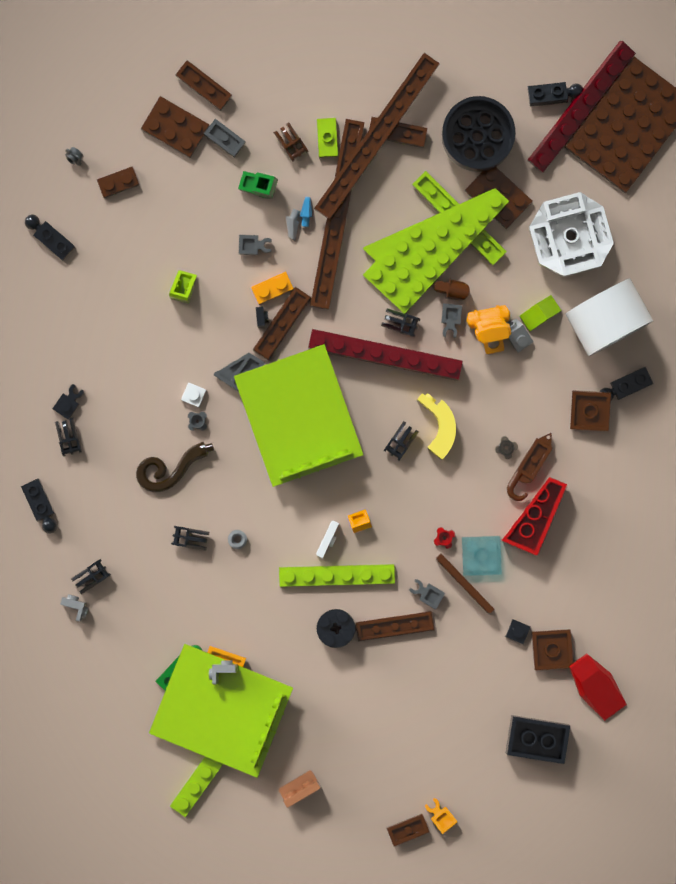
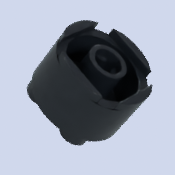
M332 609L322 614L317 622L316 629L322 643L332 648H340L347 645L353 639L356 626L354 619L348 612L341 609ZM333 623H337L338 626L341 625L342 629L339 630L338 634L335 631H331V628L334 626Z

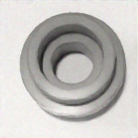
M234 530L228 536V543L234 549H241L247 543V536L241 530ZM235 536L241 537L240 543H235Z

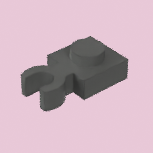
M239 235V255H258V250H262L264 253H271V249H266L264 244L267 242L271 243L272 239L264 238L262 241H258V235Z
M443 303L441 323L447 324L443 330V337H446L447 330H452L454 333L453 338H456L457 329L455 325L461 324L462 305Z
M415 579V582L419 584V589L413 590L410 588V592L421 594L419 600L436 610L445 593L429 583L425 588L420 580Z

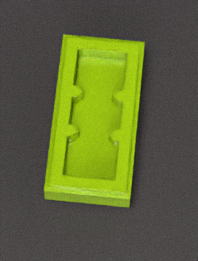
M336 118L317 119L319 158L338 157Z

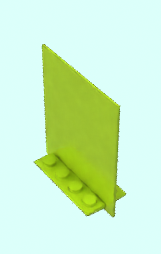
M325 344L234 376L273 487L297 478L301 479V477L319 472L325 468L363 455Z
M184 644L149 734L258 778L280 720L284 715V710L293 687L239 665L238 672L219 673V683L212 684V680H209V669L214 664H221V661L224 659Z

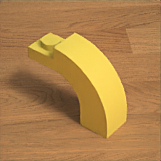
M422 393L417 401L432 412L438 421L437 436L427 449L443 460L450 451L456 436L454 415L443 400L436 405V400L428 393L424 395Z

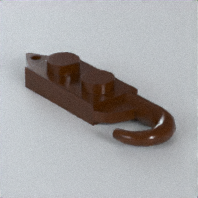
M552 433L535 439L509 481L507 494L512 500L522 501L528 496V493L522 496L515 495L514 488L518 481L531 483L553 449L551 447Z

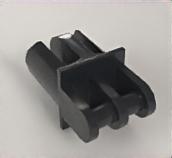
M386 308L385 312L401 317L403 320L385 315L384 320L401 325V327L382 322L381 326L415 337L414 332L415 329H418L417 323L421 319L407 313L404 314ZM406 318L413 319L412 323H406ZM404 325L410 327L409 332L403 330Z
M74 418L69 419L73 437H71L67 420L62 421L66 439H63L59 421L55 422L63 457L66 456L65 454L71 453L73 455L74 452H82ZM76 440L77 446L72 447L71 441ZM68 442L69 448L64 449L63 443Z
M404 421L383 450L385 452L387 450L391 453V456L397 457L398 461H400L419 433L418 430H415L405 445L403 441L412 429L409 426L401 439H396L406 425ZM392 441L398 444L395 449L390 446ZM399 446L404 448L402 454L397 451Z
M174 526L176 529L175 534L172 535L174 541L171 542V545L207 550L205 546L189 544V540L207 543V539L192 537L190 532L200 535H209L210 532ZM181 529L187 530L186 536L180 535ZM180 538H185V544H179Z
M101 559L71 578L72 582L89 572V576L75 584L77 588L91 579L94 580V582L79 591L81 595L111 575L105 570L106 566L103 567L101 564ZM96 565L98 571L94 573L91 568ZM98 573L102 574L103 577L101 579L97 578L96 575Z

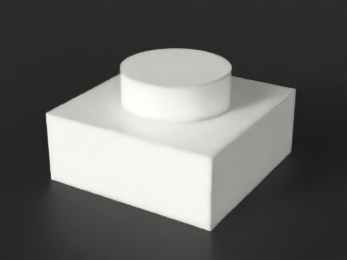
M188 382L181 400L200 407L206 389Z

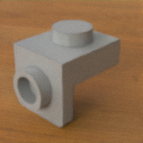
M514 319L508 322L511 328V335L508 339L519 353L534 341L520 321Z
M70 594L67 597H62L60 605L78 609L76 621L81 622L82 618H86L88 608L85 607L86 602L78 601L79 597Z
M222 660L221 664L212 665V668L209 669V680H212V684H218L219 673L238 672V664H233V660Z

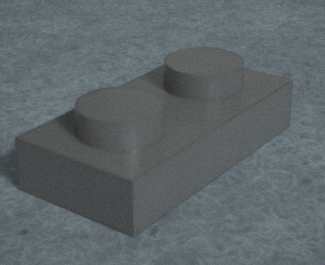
M214 119L204 132L206 137L234 158L246 143V141L217 119Z

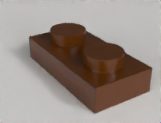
M133 166L97 179L103 198L139 186Z
M423 814L387 827L393 846L429 833Z

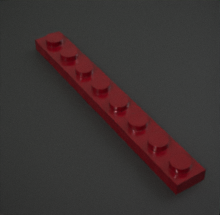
M624 41L618 42L583 87L582 93L573 100L528 158V161L540 172L543 173L636 54Z

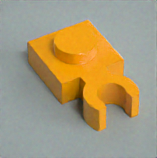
M434 798L433 801L436 803V807L431 809L426 804L425 808L428 812L434 814L431 820L440 832L444 834L458 822L446 807L441 810L439 801Z

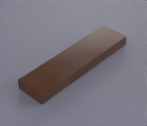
M295 286L253 348V351L269 361L311 297Z
M442 553L436 557V560L488 614L495 610Z
M432 611L356 622L358 642L433 631Z

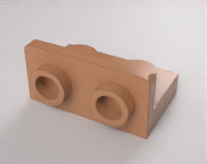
M309 770L280 787L279 792L284 799V804L288 808L319 790L321 785L312 770Z

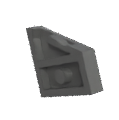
M247 353L215 372L214 376L239 392L234 376L264 366L265 362L251 353Z

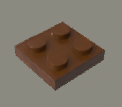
M573 390L570 429L609 431L611 392Z
M571 629L532 632L534 670L565 669L573 664Z

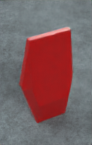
M585 654L569 666L579 695L604 721L627 705L612 674L590 655Z

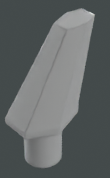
M296 209L292 210L290 217L286 216L288 236L294 241L296 240L299 224L297 218L300 213Z

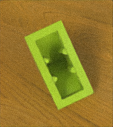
M178 270L169 292V297L189 304L197 275Z
M550 295L519 317L530 332L562 310L552 295Z

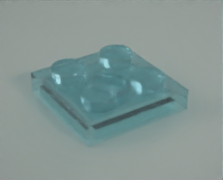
M500 536L462 537L463 576L502 574Z

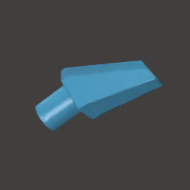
M305 197L300 213L302 217L301 226L309 227L310 217H312L310 197Z

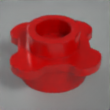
M442 527L438 528L434 544L436 546H445L446 549L451 548L455 532L453 530H444Z

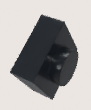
M256 307L258 328H264L265 323L269 322L268 311H264L263 307Z
M512 619L505 637L524 644L531 626Z

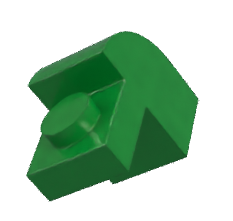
M243 171L238 189L262 198L273 199L278 179L259 172L254 174Z

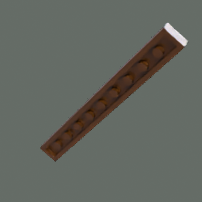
M423 53L314 208L317 212L329 220L333 217L440 65L439 62Z
M346 119L335 178L360 144L365 122ZM352 190L330 220L328 218L326 220L311 298V307L329 310Z

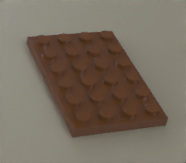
M633 57L565 148L626 194L676 128V87L636 57Z

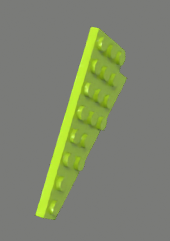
M494 188L365 246L363 250L375 262L363 276L406 314L509 203V200Z

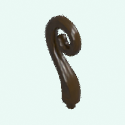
M201 442L189 448L181 457L173 473L161 482H151L148 480L146 469L150 465H156L158 471L154 473V478L161 479L166 474L165 463L158 457H148L137 467V482L141 487L150 492L166 491L180 481L194 461L207 457L208 452L214 451L213 444L205 445L204 442Z

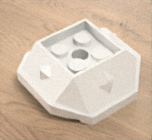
M581 192L543 202L529 226L539 265L563 277L601 267L614 244L604 207ZM566 232H574L576 239L573 241L568 240Z

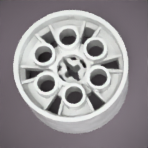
M630 278L597 294L566 313L588 356L609 347L653 322L649 311Z

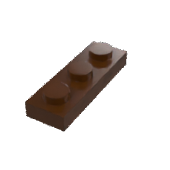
M188 60L175 74L177 78L220 111L232 97L231 93Z
M371 117L369 130L377 120L376 117ZM399 122L387 141L424 148L428 128Z

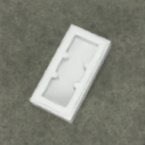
M331 521L316 553L317 556L323 558L328 546H333L337 538L333 535L339 525L338 522Z

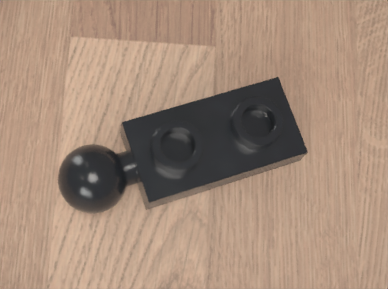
M566 82L528 86L530 107L567 103L568 96L574 99L582 93L583 87L575 83L566 88Z
M31 214L25 218V226L28 229L36 230L33 236L62 261L75 247L48 222L45 221L41 225L36 215Z
M645 366L611 382L612 389L603 388L599 392H611V401L615 395L620 400L654 383Z
M35 479L21 486L36 521L43 520V531L49 534L54 533L57 529V522L50 518V516L55 514L40 479Z

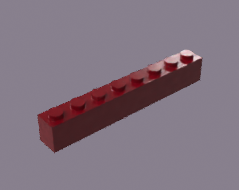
M312 329L308 349H312L325 344L328 354L455 381L459 380L463 362L462 360Z

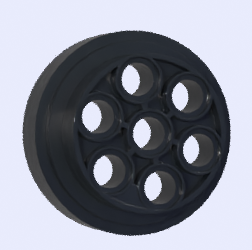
M473 96L463 99L455 104L445 117L442 127L444 150L448 157L463 169L475 172L493 169L507 158L513 147L516 135L514 120L506 107L492 98ZM488 116L490 123L483 124L480 121V117ZM467 117L471 120V124L464 126L461 123V119ZM493 131H499L502 137L500 139H494L491 136V133ZM474 133H480L483 139L481 141H475L472 138V135ZM455 135H461L464 141L462 143H456L453 140V137ZM490 148L493 150L494 155L487 157L484 155L483 150ZM472 150L475 157L468 159L465 157L464 152Z

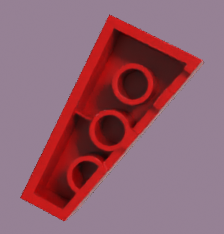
M549 477L501 541L538 556L568 485Z

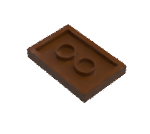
M160 96L142 125L141 130L191 158L202 140L204 132L210 125Z
M495 167L482 171L465 189V192L474 198L496 188L509 200V203L494 219L507 230L533 201Z

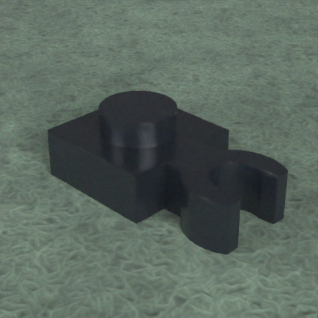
M74 384L69 388V395L67 396L63 393L52 408L68 420L79 406V403L75 400L84 394L82 389L78 394H74L73 390L76 387Z

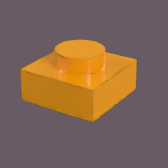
M366 509L348 515L353 533L372 527Z

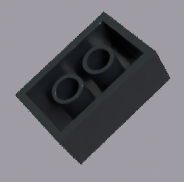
M511 715L505 753L511 756L565 764L570 725Z

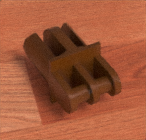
M288 122L286 126L295 138L294 140H292L284 127L280 128L288 142L287 145L277 130L273 133L291 161L294 162L296 157H301L302 153L309 151ZM300 143L302 147L297 149L296 145ZM291 148L295 150V152L292 154H290V152L288 151Z
M451 278L449 283L437 281L434 284L436 292L446 294L445 299L462 301L468 297L470 292L468 284L451 280Z

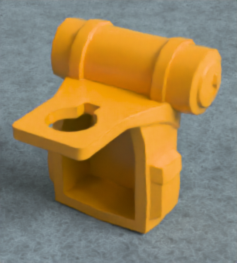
M496 305L494 308L474 310V312L468 313L466 321L471 329H476L475 336L478 341L484 343L486 354L504 351L503 339H507L511 335L510 325L506 323L510 319V311L506 305ZM499 341V345L496 348L488 346L489 342Z

